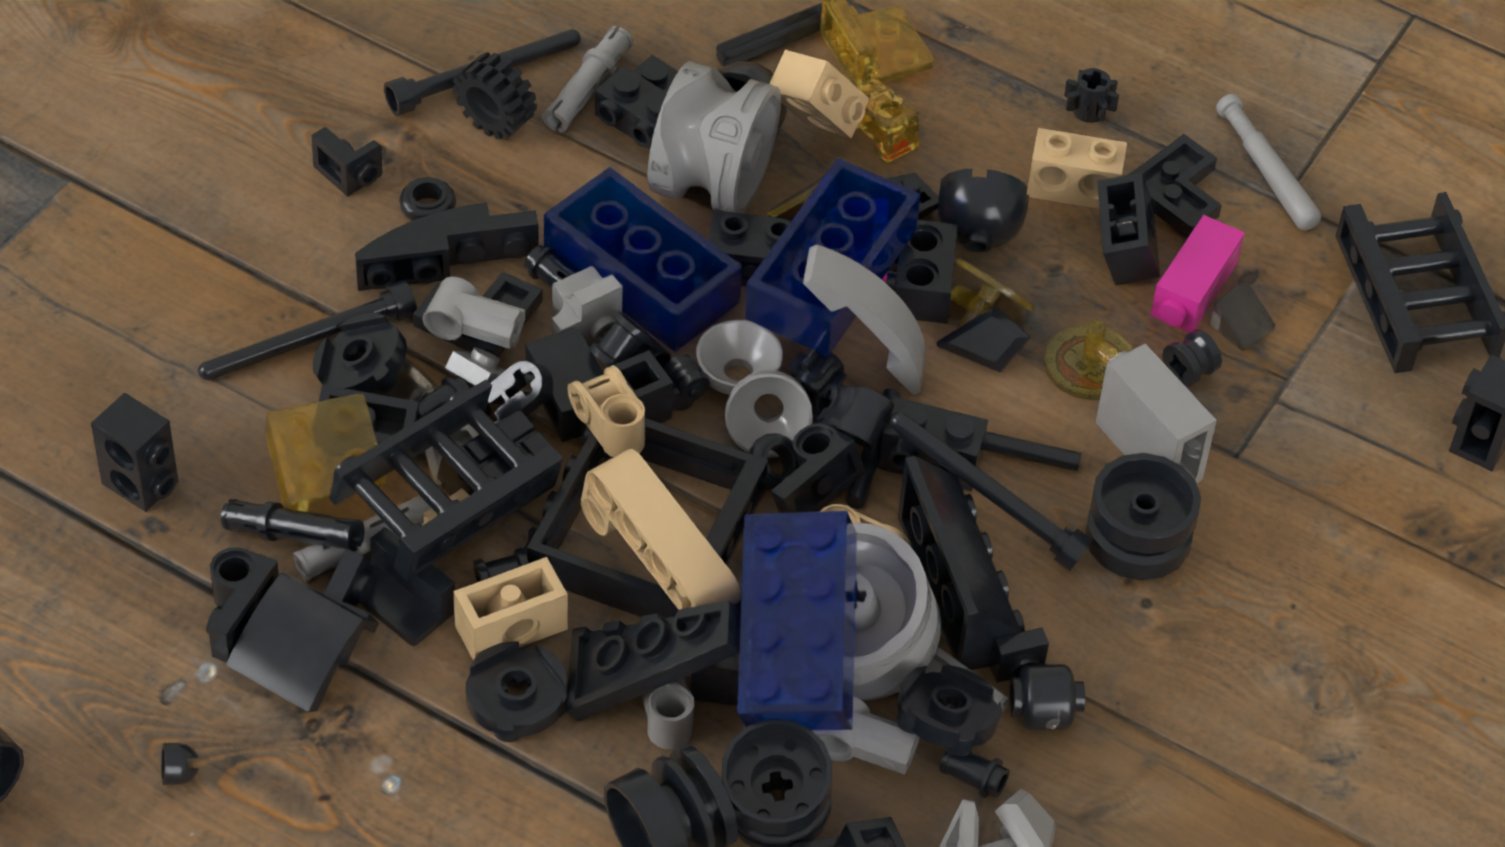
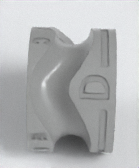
M693 61L686 62L673 79L658 116L648 160L647 176L649 189L660 195L680 199L690 187H702L711 195L713 211L745 214L761 186L774 147L781 110V94L778 86L750 79L738 92H735L716 68Z
M868 523L833 525L816 532L804 540L790 554L781 569L775 591L777 619L800 665L809 678L824 690L832 694H850L860 700L867 701L885 698L900 692L904 678L916 668L928 667L934 658L941 634L939 606L919 557L911 546L897 534L883 527Z

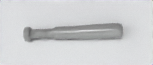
M1228 94L1222 97L1216 105L1217 113L1220 117L1228 119L1238 135L1241 136L1243 147L1294 224L1303 231L1315 228L1321 220L1319 209L1273 149L1264 134L1258 132L1254 125H1252V122L1242 110L1243 103L1241 98L1236 94Z

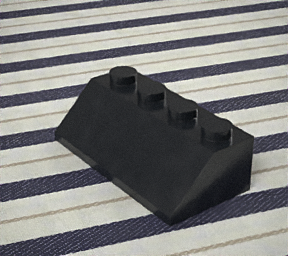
M916 456L906 457L898 520L904 535L910 541L911 548L921 561L939 606L941 628L953 658L970 670L989 667L994 639L1025 631L1022 615L1018 609L1012 610L1008 600L1009 588L1007 579L1002 570L996 571L992 562L993 551L988 534L980 532L976 523V506L971 494H964L956 475Z

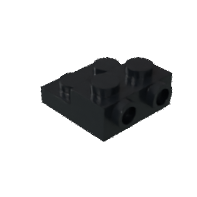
M653 55L633 71L623 66L595 89V115L605 124L613 126L633 138L640 146L650 149L661 107L678 71Z

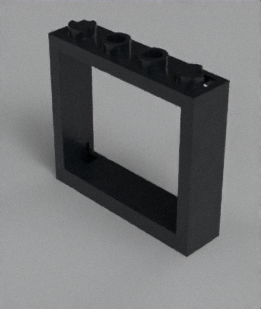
M645 418V446L641 453H639L645 461L731 490L706 538L724 563L728 565L766 491L764 489V482L767 475L768 460ZM587 427L582 440V450L578 457L572 455L565 466L562 478L563 484L558 492L551 491L546 499L542 514L543 519L539 527H531L528 531V542L523 549L528 562L531 563L547 557L564 589L571 593L639 617L657 613L663 618L674 617L678 608L660 585L559 550L582 508L581 498L587 472L608 461L610 457Z

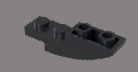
M486 202L437 212L397 227L371 241L355 253L358 291L385 289L386 286L401 280H406L408 285L443 281L445 278L450 277V265L473 264L483 261L528 256L539 245V224L536 210L490 216Z

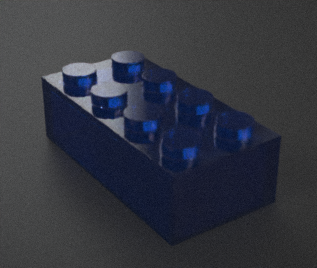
M837 158L747 282L745 319L807 348L816 349L818 353L829 357L856 318V315L847 306L831 312L803 284L809 248L820 245L836 251L861 264L882 280L917 230L920 193Z
M608 167L544 214V247L551 246L555 249L556 257L576 272L593 266L603 278L613 274L622 285V312L674 352L678 351L740 303L742 265L611 167Z
M847 511L744 515L737 714L746 727L766 719H789L809 727L812 731L853 729L857 532Z

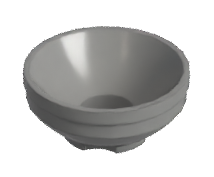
M731 320L712 326L702 335L696 347L697 366L701 368V372L709 379L710 387L730 395L739 381L728 378L725 375L727 369L741 366L748 369L751 374L767 370L780 371L782 348L776 336L766 327L746 320Z
M772 370L758 371L739 381L731 391L725 409L726 427L731 438L740 448L748 453L755 440L765 434L779 433L793 441L795 435L801 429L812 425L813 419L812 404L803 386L792 376ZM773 394L780 398L783 403L781 413L770 419L761 417L754 408V404L760 396ZM770 450L768 458L779 457V455Z

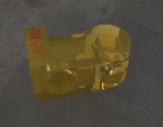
M871 79L857 87L869 98V102L866 106L864 117L858 123L856 129H861L877 144V154L883 160L889 163L919 147L918 111L888 86L885 87L876 79Z

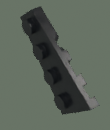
M728 600L679 609L674 617L663 618L657 613L642 616L641 623L625 625L618 620L604 623L602 630L591 631L586 626L574 628L572 630L565 712L577 721H581L739 654L742 610Z

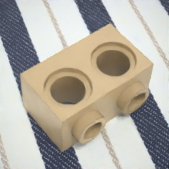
M788 50L784 51L769 83L778 86L781 94V103L809 127L851 139L858 123L864 117L865 109L869 102V98L828 61Z
M1038 128L1027 195L1029 194L1031 198L1099 209L1097 181L1122 176L1127 142Z

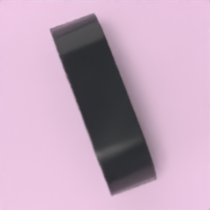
M519 361L513 364L490 383L492 389L485 413L490 416L492 410L489 405L493 403L502 405L495 412L497 421L494 422L496 424L516 411H521L527 417L550 397L553 390L551 372L539 363ZM526 374L535 377L530 383L533 390L531 393L520 391L527 384L524 377Z

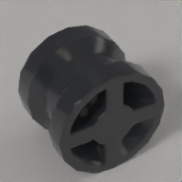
M1195 329L1188 333L1182 343L1173 342L1163 349L1162 353L1163 363L1186 387L1197 383L1200 380L1201 374L1210 375L1214 373L1222 364L1221 353L1217 344L1208 333L1201 329Z

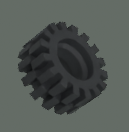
M489 52L478 56L454 77L453 93L459 95L455 99L458 106L465 107V110L462 112L466 118L471 116L474 119L473 126L477 129L481 126L484 127V134L489 137L494 134L495 139H502L503 137L506 139L535 115L534 112L537 110V104L534 101L537 98L535 92L528 91L532 86L529 80L523 81L520 75L523 72L518 67L515 70L511 68L512 61L507 58L501 61L500 54L493 53L490 55Z

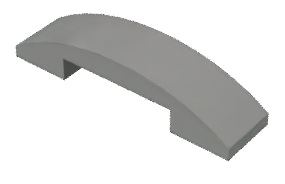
M820 245L810 247L803 284L831 312L847 306L889 349L886 368L912 395L921 393L926 361V347L921 329L907 305L883 280L861 264Z

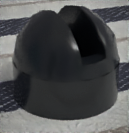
M163 743L161 752V778L163 785H180L194 779L199 769L186 768V759L199 758L194 748L183 743Z

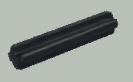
M819 3L719 43L716 46L717 60L720 61L722 66L737 61H747L829 28L833 24L832 10L828 8L826 3Z

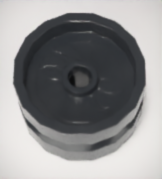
M1153 454L1123 455L1106 464L1095 479L1085 534L1093 540L1088 546L1090 553L1106 569L1121 577L1137 580L1162 578L1179 569L1189 555L1199 515L1201 495L1196 480L1183 466L1164 456Z

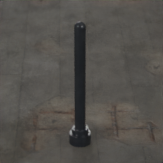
M570 29L499 53L501 61L505 58L512 61L511 68L575 47L580 43L581 35L577 30ZM469 64L419 81H415L412 78L406 80L404 77L385 82L384 94L390 110L395 116L414 111L416 105L421 103L422 98L451 89L455 85L453 82L454 77Z
M401 280L386 286V291L379 293V299L205 361L200 364L198 374L204 380H212L342 332L339 328L340 324L361 314L379 313L386 316L388 320L397 318L398 321L412 317L413 313L417 310L415 298L406 280Z
M896 412L891 416L890 426L893 430L1051 545L1049 551L1056 555L1054 560L1068 571L1073 568L1093 541L1079 529L1073 532L1068 527H1065L1064 530L1059 528L905 413Z

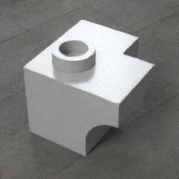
M590 266L553 283L552 308L554 317H552V335L572 328H578L589 347L593 343H600L616 323L614 316L618 311L622 313V285L613 274L603 278L593 266Z

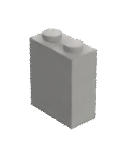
M1146 343L1129 352L1122 351L1116 354L1107 362L1095 423L1124 455L1147 453L1164 456L1183 466L1196 480V483L1202 481L1217 420Z

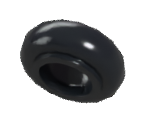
M424 177L409 182L403 188L399 202L403 214L413 221L437 212L455 208L456 198L454 190L445 181L439 178ZM423 198H433L438 200L433 204H422L417 202Z
M779 433L761 436L755 440L749 449V454L767 460L768 453L772 450L782 460L783 469L781 475L774 473L768 464L764 482V489L768 491L773 490L787 476L800 467L793 449V441Z

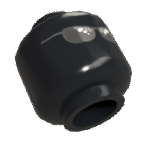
M1065 664L1024 665L1018 677H1011L1009 702L1011 716L1019 717L1021 725L1029 730L1068 729L1074 721L1075 712H1084V682L1075 681L1071 668Z

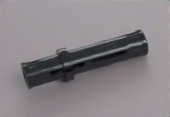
M229 499V503H225L221 511V523L224 529L257 534L262 540L276 541L279 538L357 551V547H361L365 536L364 524L359 519L339 518L331 515L284 508L279 502L267 501L264 504H255L238 499Z

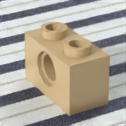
M547 557L453 591L455 627L473 661L484 650L503 642H519L520 648L568 630V594Z

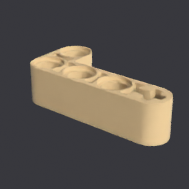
M628 449L587 472L581 506L590 526L601 536H606L617 529L678 610L728 600L736 604L741 600L740 586L731 570L637 451Z

